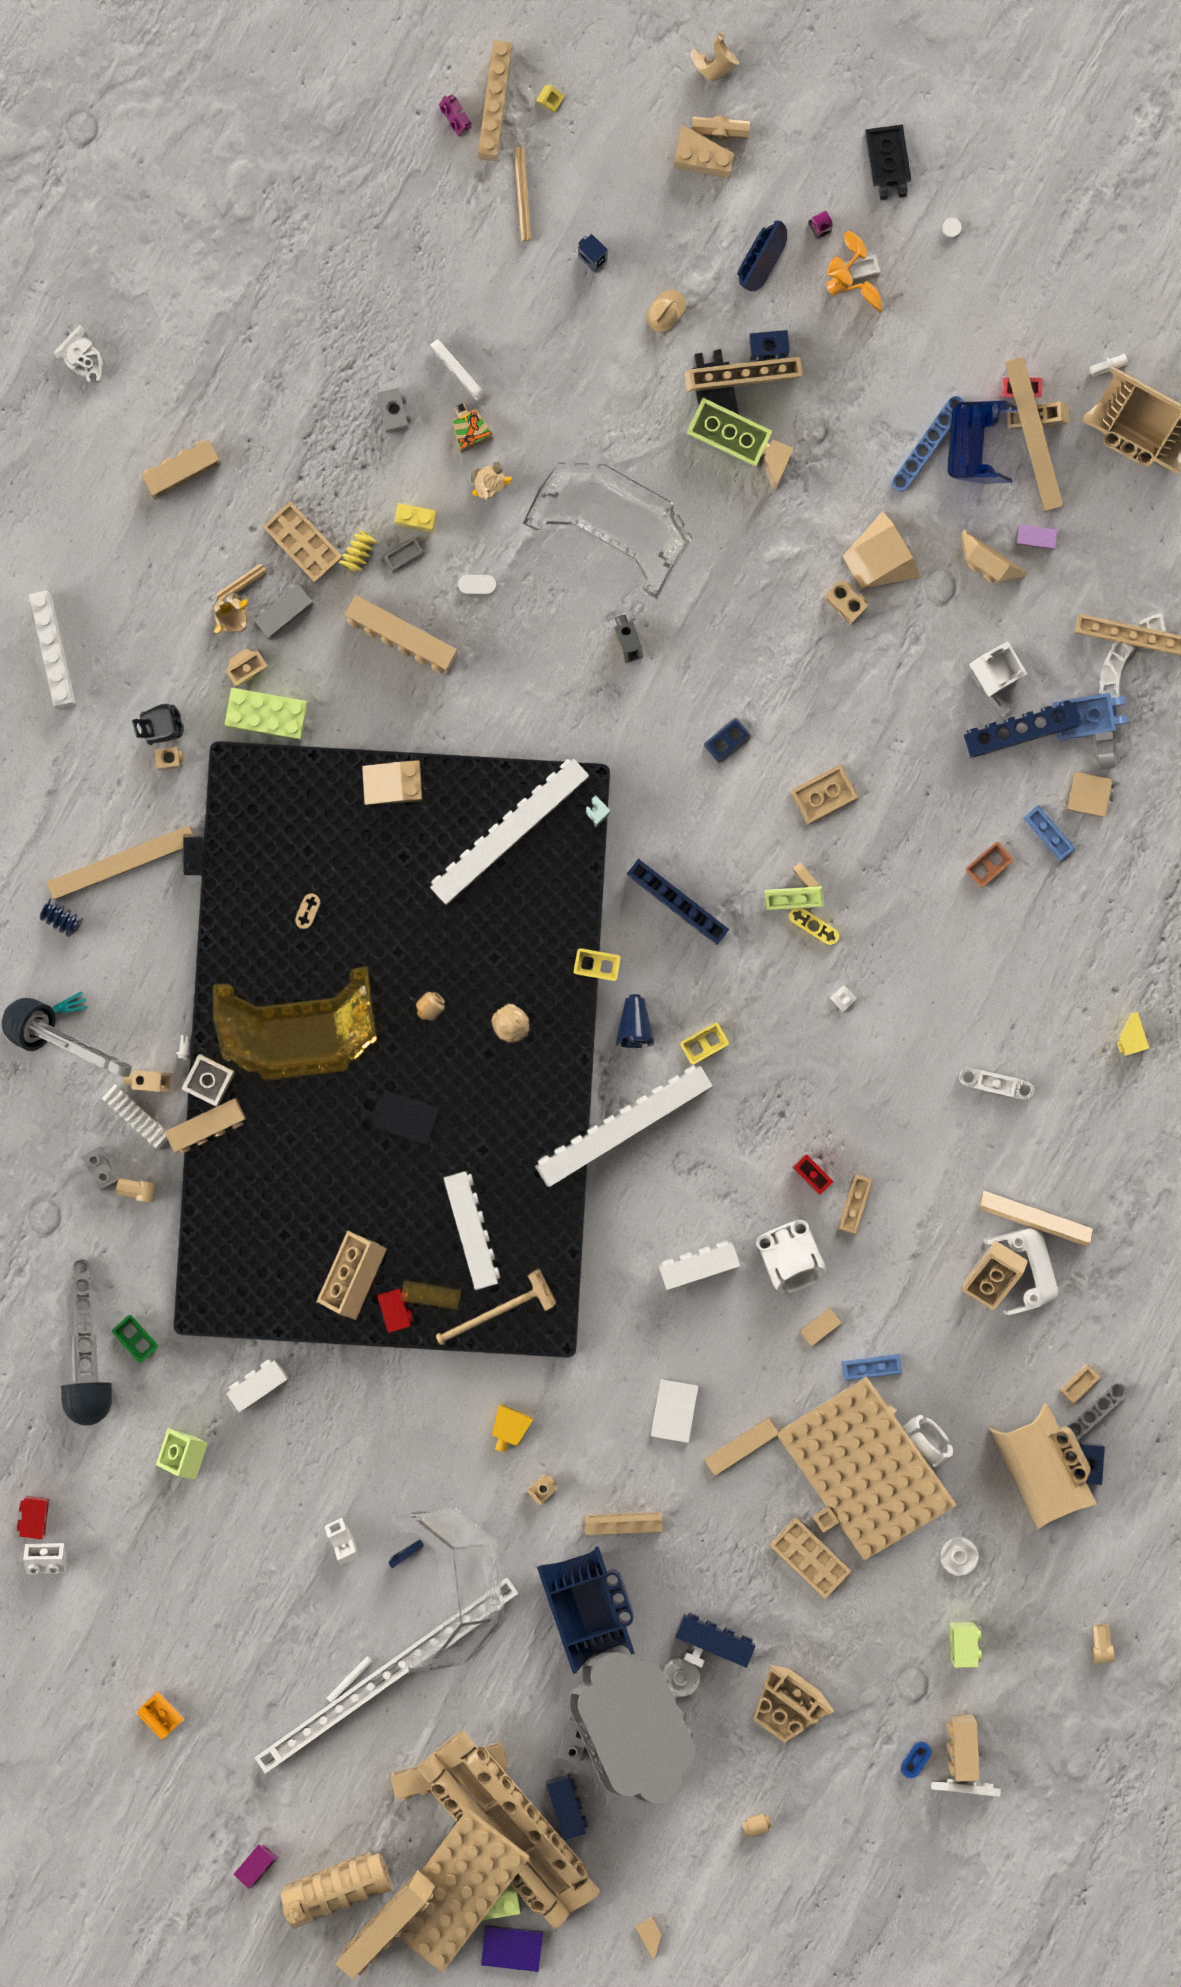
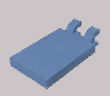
M1110 693L1070 699L1071 703L1076 702L1082 725L1059 732L1058 738L1061 741L1090 736L1096 733L1116 731V725L1128 724V715L1117 716L1115 707L1126 705L1125 697L1111 698ZM1064 701L1053 702V707H1059V703ZM1062 713L1055 714L1056 722L1064 721L1065 717Z

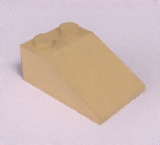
M420 761L362 766L365 805L423 801Z

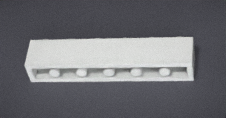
M48 590L29 594L53 705L57 709L76 705L52 595Z
M467 1171L444 1177L475 1290L498 1284L497 1279L500 1278L498 1267L494 1268L492 1260H495L493 1249H488L487 1242L490 1241L487 1230L483 1231L481 1223L485 1221L482 1211L478 1212L476 1204H479L477 1193H473L471 1186L474 1185L472 1175H467Z

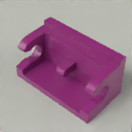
M258 1844L233 1875L248 1889L253 1888L278 1859V1856L265 1845L261 1846Z

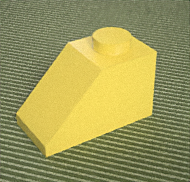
M1138 1012L1130 1014L1119 1035V1042L1117 1044L1120 1053L1123 1052L1124 1056L1149 1049Z

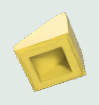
M545 85L536 102L555 113L565 96L551 85Z

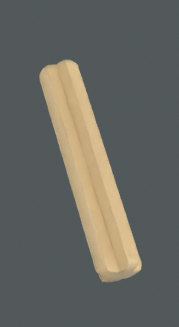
M262 564L258 565L218 592L216 597L221 601L230 592L237 594L265 575L267 570Z

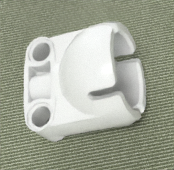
M797 1220L787 1223L758 1237L756 1241L758 1251L773 1286L780 1293H785L786 1291L791 1293L805 1289L816 1283L818 1277L825 1275L826 1267L806 1221ZM801 1228L806 1229L805 1233L803 1234L797 1233V1231ZM764 1243L770 1244L766 1249L761 1248Z
M918 1415L902 1426L934 1473L951 1459L953 1448L947 1444L949 1439L933 1420L927 1417L924 1418L923 1415Z

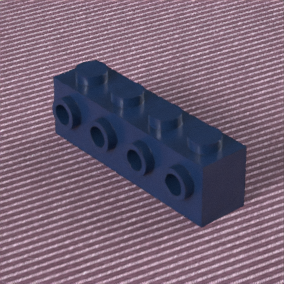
M693 1613L683 1614L676 1630L675 1638L747 1668L756 1647L755 1643L752 1642V1638L742 1635V1637L734 1635L735 1631L729 1628L722 1630L717 1627L716 1623L709 1620L703 1622L699 1620V1616Z

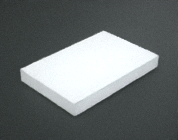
M660 1379L650 1436L689 1443L698 1385Z

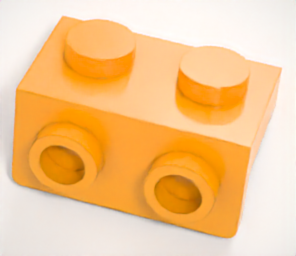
M158 1691L136 1711L140 1719L161 1740L184 1720Z

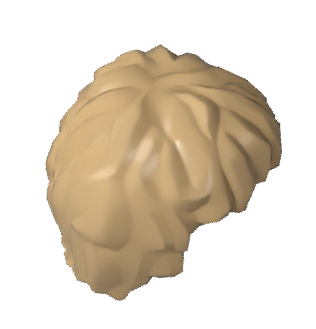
M505 1005L500 1010H497V1013H494L492 1017L494 1031L500 1039L514 1043L523 1040L527 1036L530 1028L529 1019L524 1011L515 1005Z

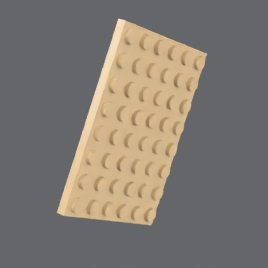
M867 1376L778 1431V1438L825 1505L830 1507L840 1526L864 1560L957 1505Z

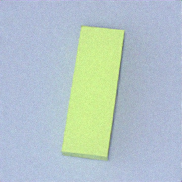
M822 886L765 890L764 892L767 910L824 906Z

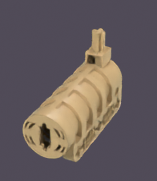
M367 1852L283 1886L281 1899L284 1907L282 1910L288 1925L291 1924L293 1929L316 1921L317 1917L329 1916L334 1914L335 1910L349 1908L355 1902L360 1900L364 1902L375 1894L379 1893L381 1895L393 1890L392 1880L386 1863L380 1853L372 1855L371 1852Z

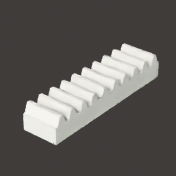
M116 1084L102 1097L104 1102L113 1108L115 1112L124 1118L156 1149L160 1150L168 1141L164 1132L166 1130Z

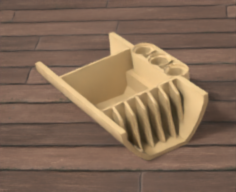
M1112 367L1110 372L1113 373V379L1102 399L1083 416L1081 421L1105 434V445L1142 466H1150L1155 461L1179 474L1181 471V404L1121 370ZM1110 434H1115L1118 438L1114 439ZM1127 443L1133 444L1134 448L1128 447ZM1147 452L1151 457H1146L1143 453Z
M1047 1403L1043 1404L1039 1415L1031 1424L1008 1433L997 1431L994 1427L989 1428L1038 1530L1051 1521L1074 1511L1096 1506L1097 1503L1086 1483L1091 1473L1087 1459L1073 1431L1068 1427L1059 1428ZM1059 1434L1067 1435L1068 1441H1062ZM1068 1451L1075 1452L1077 1458H1070L1068 1456ZM1076 1469H1083L1085 1476L1078 1475Z

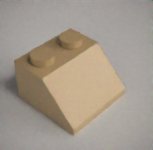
M772 439L771 444H766L761 457L764 458L763 466L772 489L776 490L794 448Z

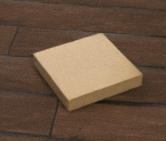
M1074 772L1067 810L1105 817L1113 779Z

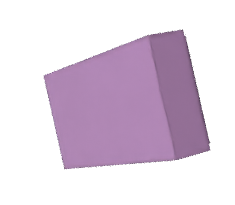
M1019 524L1016 544L1055 549L1057 529Z

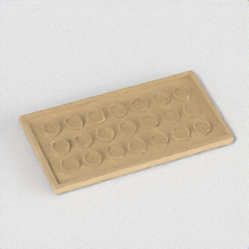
M467 1809L420 1871L421 1874L435 1885L432 1891L433 1897L428 1901V1906L422 1912L419 1911L416 1914L417 1917L410 1925L406 1924L403 1927L404 1931L397 1938L443 1973L530 1856L471 1810Z

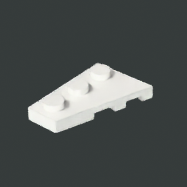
M947 1779V1783L931 1782V1789L996 1797H1000L1001 1789L994 1788V1784L982 1783V1787L976 1786V1782L965 1781V1785L954 1779Z

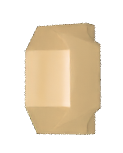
M246 648L229 659V667L225 671L235 687H238L268 668V665L258 650L251 651Z

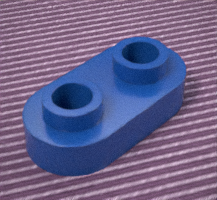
M916 1742L902 1761L901 1771L907 1778L918 1776L931 1757V1748L926 1742ZM919 1748H924L923 1754L918 1753ZM908 1764L914 1765L912 1770L907 1769Z

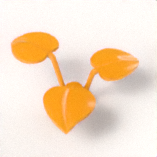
M848 230L844 234V240L848 248L855 253L854 257L847 265L837 256L831 260L827 276L833 277V279L826 283V287L833 296H836L843 290L847 292L851 289L861 288V294L865 300L881 313V296L871 283L866 281L863 284L852 285L853 279L848 269L859 256L862 259L866 258L867 248L859 236Z

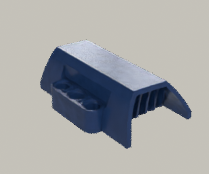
M596 1546L590 1553L576 1558L537 1566L573 1674H576L585 1661L594 1654L619 1645L626 1647L631 1655L635 1654L626 1626L631 1625L633 1622L634 1611L620 1572L615 1569L607 1571L599 1546ZM615 1575L618 1582L611 1584L608 1582L607 1577ZM618 1593L622 1594L624 1600L616 1602L613 1596ZM627 1612L630 1615V1619L624 1621L620 1618V1614Z

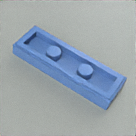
M1039 805L1023 817L1059 861H1062L1075 850L1074 846Z
M900 1354L842 1361L844 1381L863 1379L866 1376L871 1378L902 1374Z

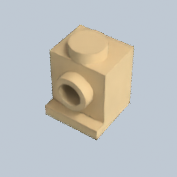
M543 1474L527 1489V1492L540 1506L557 1490L555 1486L557 1482L550 1475L547 1477ZM540 1486H546V1492H541L539 1490Z

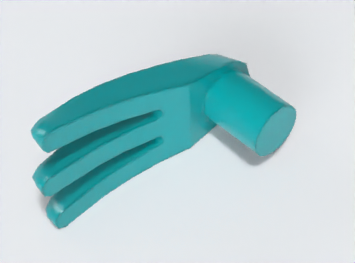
M79 992L54 1005L53 1011L60 1014L87 1009V1006L70 1008L73 1005L85 1002V998L68 1003L82 995L83 992Z

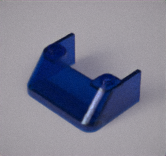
M1003 400L960 402L953 407L947 469L948 474L952 478L983 484L1012 483L1011 478L1001 473H995L994 468L988 464H982L985 427L995 426L999 421L1000 412L1017 411V406Z

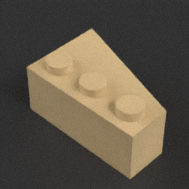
M681 124L674 168L730 178L734 153Z

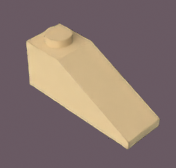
M1060 401L1037 405L1042 427L1070 424L1068 404ZM1017 408L1007 410L1008 429L1022 428Z

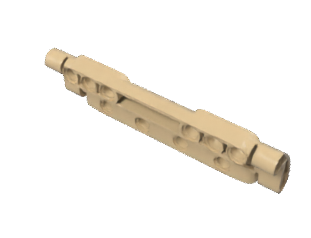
M464 1730L442 1744L419 1765L417 1770L428 1783L431 1782L432 1794L456 1822L469 1809L530 1856L527 1862L556 1896L552 1894L527 1863L524 1864L510 1885L532 1911L537 1914H543V1917L553 1929L560 1927L572 1911L589 1903L598 1896L600 1889L589 1878L588 1870L582 1861L489 1752L482 1746L478 1747ZM448 1770L453 1774V1776L458 1780V1782L452 1777ZM464 1789L470 1794V1796L476 1801V1803H477L482 1809H480V1808L475 1804V1802L469 1797V1795L464 1791Z

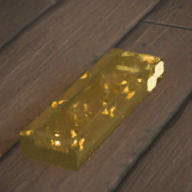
M404 1281L401 1300L458 1309L461 1290Z

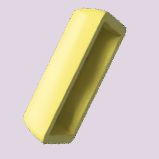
M580 948L577 950L574 973L616 981L621 957L619 955ZM583 957L594 959L592 970H586L581 967ZM603 960L613 962L611 973L600 971Z
M714 1023L685 1039L680 1045L690 1063L696 1064L728 1046L729 1041L720 1025ZM711 1032H715L720 1040L714 1046H710L706 1040V1035ZM698 1041L703 1048V1052L694 1056L689 1049V1045Z

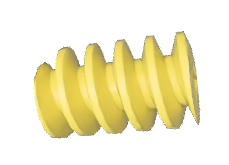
M359 529L357 530L360 534H354V538L357 541H350L353 548L347 547L346 550L349 554H343V558L346 561H339L342 566L353 572L363 570L359 564H366L363 557H370L366 551H373L374 549L370 544H377L372 536Z

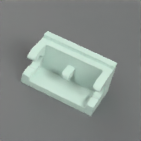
M595 795L592 798L594 807L592 811L589 807H586V813L597 827L610 815V810Z

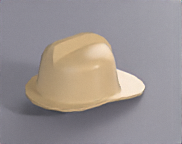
M676 290L663 291L647 311L646 319L648 325L657 332L670 330L686 309L684 296Z

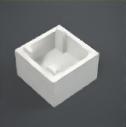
M1008 641L969 664L988 697L1027 675L1026 670Z

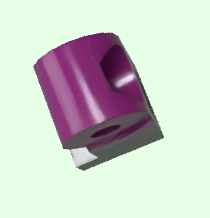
M826 210L808 221L816 239L832 232L833 223Z

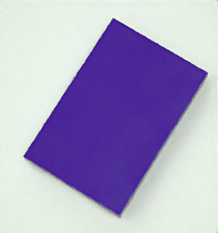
M485 1925L481 1966L539 1972L543 1931Z

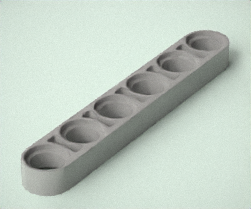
M1118 1382L1113 1383L1065 1427L1071 1428L1073 1425L1080 1427V1433L1075 1436L1078 1441L1126 1397V1387ZM1116 1386H1120L1123 1389V1394L1120 1397L1113 1395V1389ZM1102 1399H1106L1109 1402V1406L1105 1410H1101L1098 1406L1099 1401ZM1087 1412H1092L1095 1416L1091 1423H1087L1084 1420V1415ZM1059 1434L1060 1438H1064L1066 1441H1068L1067 1435Z

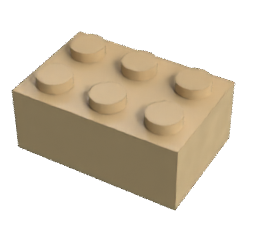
M995 1240L967 1275L962 1291L995 1310L1023 1275L1028 1260Z
M973 1715L950 1716V1721L946 1722L947 1733H949L950 1741H947V1749L951 1756V1760H948V1770L956 1781H979L977 1721Z

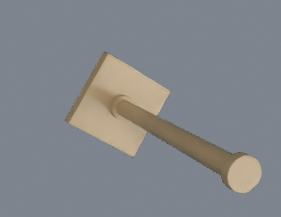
M540 1269L528 1275L533 1285V1290L443 1334H437L436 1338L439 1344L443 1345L445 1344L444 1341L534 1297L539 1298L545 1311L552 1308L556 1301Z

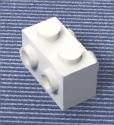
M64 1543L25 1544L23 1561L26 1574L65 1573L67 1556Z

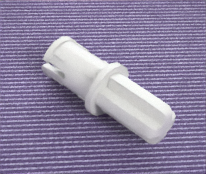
M1125 354L1112 359L1106 358L1105 361L1090 366V374L1092 377H1096L1107 372L1112 373L1110 372L1112 367L1118 369L1127 366L1128 360Z

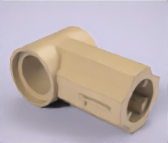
M119 1178L116 1186V1195L153 1203L156 1183Z
M1092 1625L1094 1641L1092 1655L1094 1664L1113 1663L1114 1649L1111 1645L1110 1625Z

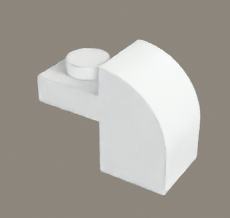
M343 1518L325 1526L328 1539L335 1549L340 1565L358 1557L356 1544Z

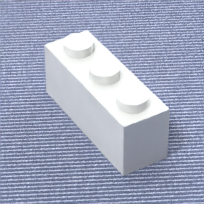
M268 1359L260 1365L261 1370L258 1372L252 1370L244 1376L246 1378L245 1381L242 1383L236 1381L228 1387L230 1391L226 1394L238 1412H241L288 1379V1376L276 1359L272 1362Z

